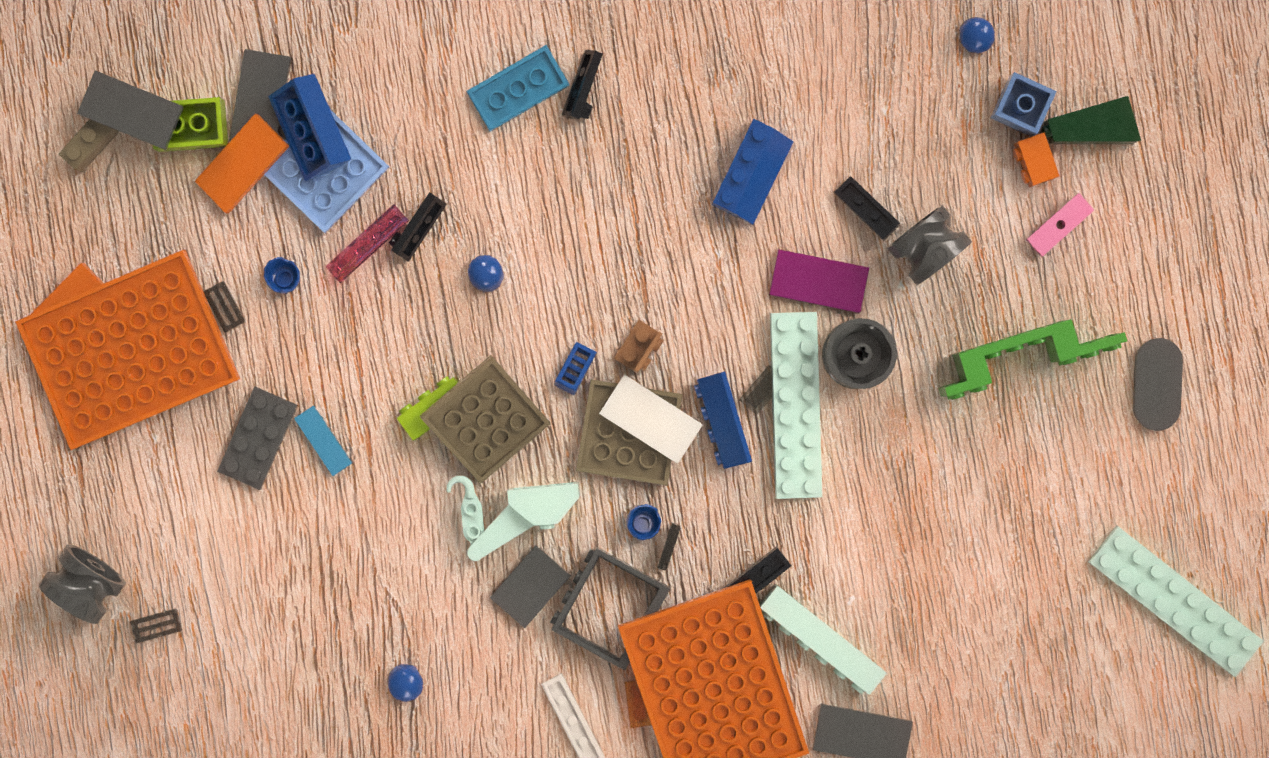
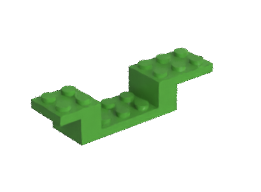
M1072 319L1062 320L952 354L960 381L939 387L938 390L940 396L947 397L948 400L964 397V392L968 390L970 393L986 390L987 385L992 383V379L985 359L1001 356L1002 350H1006L1007 353L1023 349L1024 343H1028V346L1045 342L1050 362H1058V365H1067L1077 362L1076 357L1078 356L1081 359L1099 355L1098 350L1101 349L1105 352L1122 348L1121 343L1127 342L1125 332L1114 333L1079 344Z

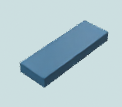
M315 406L310 407L294 418L332 476L353 464Z

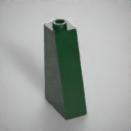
M1128 96L1047 119L1043 122L1044 126H1042V132L1045 133L1050 144H1134L1141 141Z

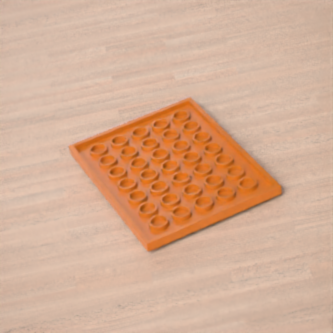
M186 250L176 252L15 321L70 450L240 380V376Z
M750 579L618 625L663 758H798L809 754Z

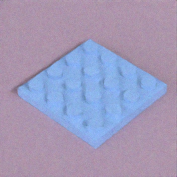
M332 110L331 113L352 160L335 170L305 182L289 146L264 174L324 233L390 168Z

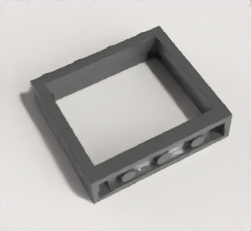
M596 547L595 551L590 549L584 560L588 564L584 571L579 570L573 580L576 583L573 591L567 590L561 601L565 604L562 611L556 610L550 623L554 624L552 631L617 667L626 670L630 663L626 649H624L621 657L563 626L562 624L599 557L658 589L643 616L659 610L670 587Z

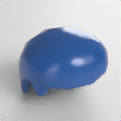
M972 17L960 26V42L967 51L979 54L987 51L993 45L995 31L991 23L986 19Z
M480 255L470 262L468 277L473 287L477 290L493 292L501 286L504 272L496 258L490 255Z
M276 257L265 266L264 279L267 286L274 292L287 294L294 291L300 283V271L293 261Z
M648 504L634 507L630 510L626 519L629 533L639 540L652 539L659 532L662 522L658 509Z
M401 664L395 666L389 673L388 688L396 700L403 702L412 701L422 693L423 678L415 666Z

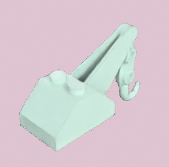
M464 476L453 477L449 480L446 492L450 493L455 483H461L465 487V495L461 505L464 537L471 544L467 555L472 561L481 560L533 526L540 525L541 530L554 528L555 524L560 522L580 497L579 482L510 488L507 490L509 505L484 531L482 504L469 478Z

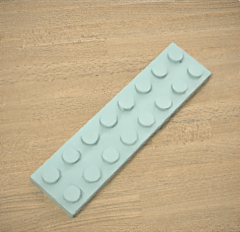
M817 312L770 313L775 499L822 497Z
M1119 526L1113 529L1088 561V563L1233 677L1239 674L1264 642Z

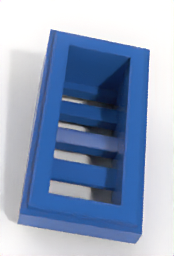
M576 342L554 385L575 395L597 352ZM576 352H579L589 357L588 360L586 361L576 356ZM572 360L583 365V369L572 364ZM570 369L578 373L579 376L576 377L568 373L567 370ZM563 377H565L574 382L575 384L572 385L562 379Z

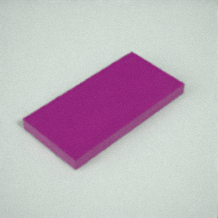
M778 249L769 295L860 313L869 267Z

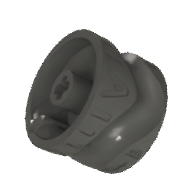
M943 205L925 216L887 248L895 259L902 257L910 261L912 267L908 275L916 285L922 283L944 267L972 242L964 231L958 233L950 230L951 214Z
M863 318L849 320L839 324L828 334L822 349L823 365L829 376L844 387L851 389L872 388L886 380L894 369L897 359L896 344L893 336L882 324ZM857 351L862 352L861 357H858V355H856Z
M68 544L58 556L62 569L58 573L47 572L39 583V588L52 602L63 610L83 621L98 624L107 611L103 606V599L108 595L118 596L126 582L118 572L95 555L82 548Z

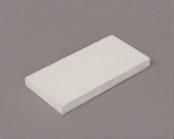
M625 374L599 413L677 464L703 425Z

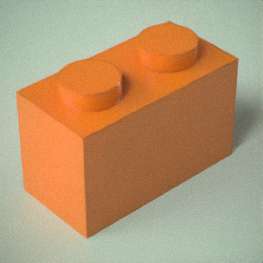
M1045 133L1032 136L1014 144V157L1017 162L1020 161L1023 169L1020 171L1021 177L1025 184L1028 183L1029 188L1060 176Z

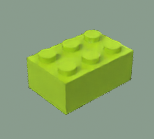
M221 97L171 101L183 106V111L167 149L164 150L153 145V149L158 152L226 147L228 144L225 100Z

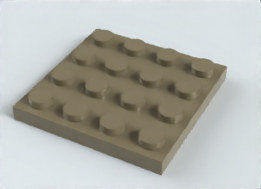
M492 355L486 358L420 415L425 424L480 484L551 424Z
M591 379L576 471L668 486L672 460L599 414L618 383ZM648 389L680 410L683 394Z

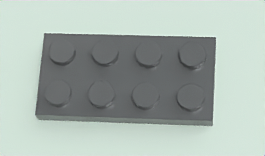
M254 386L217 472L261 490L298 405Z

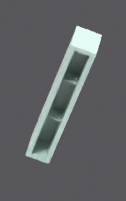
M777 584L774 585L759 604L762 614L767 620L771 622L774 619L781 625L778 628L788 636L791 633L798 638L797 643L806 651L809 648L817 653L815 658L824 665L829 662L835 667L833 672L843 680L846 677L853 682L851 686L860 694L865 691L870 695L887 674L880 666Z

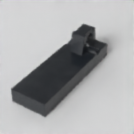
M596 50L584 51L562 112L563 116L571 119H589L593 106L587 103L586 100L600 64L602 53Z
M850 176L834 192L883 241L900 226V223L853 177Z
M429 192L403 233L395 232L389 241V244L393 247L391 251L409 262L447 204Z
M776 546L724 588L750 579L757 594L792 565Z

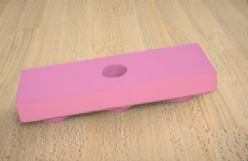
M1077 193L1031 234L1026 241L1042 257L1089 216L1094 209L1080 193ZM1057 221L1063 224L1062 229L1057 228Z

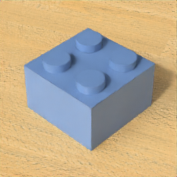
M1014 72L1009 76L990 118L1030 137L1035 136L1040 130L1057 91Z

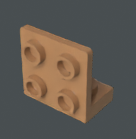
M638 320L614 359L636 373L639 370L644 372L651 362V359L648 358L652 350L657 352L664 341L660 338L663 333Z

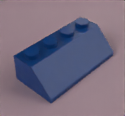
M315 74L293 78L268 96L305 182L335 170L352 160Z
M753 119L712 205L753 225L794 141L776 129Z
M725 371L697 379L698 384L694 385L697 398H702L704 407H701L704 421L709 420L711 429H708L707 432L711 443L715 442L718 451L714 452L717 464H722L723 468L726 469L752 462Z

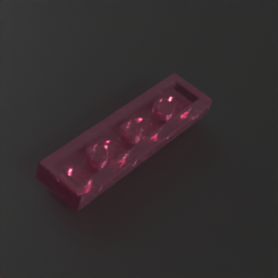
M393 204L328 263L326 268L339 283L343 282L409 220Z

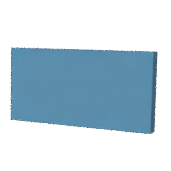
M545 45L466 92L491 132L569 87L570 84L549 48Z

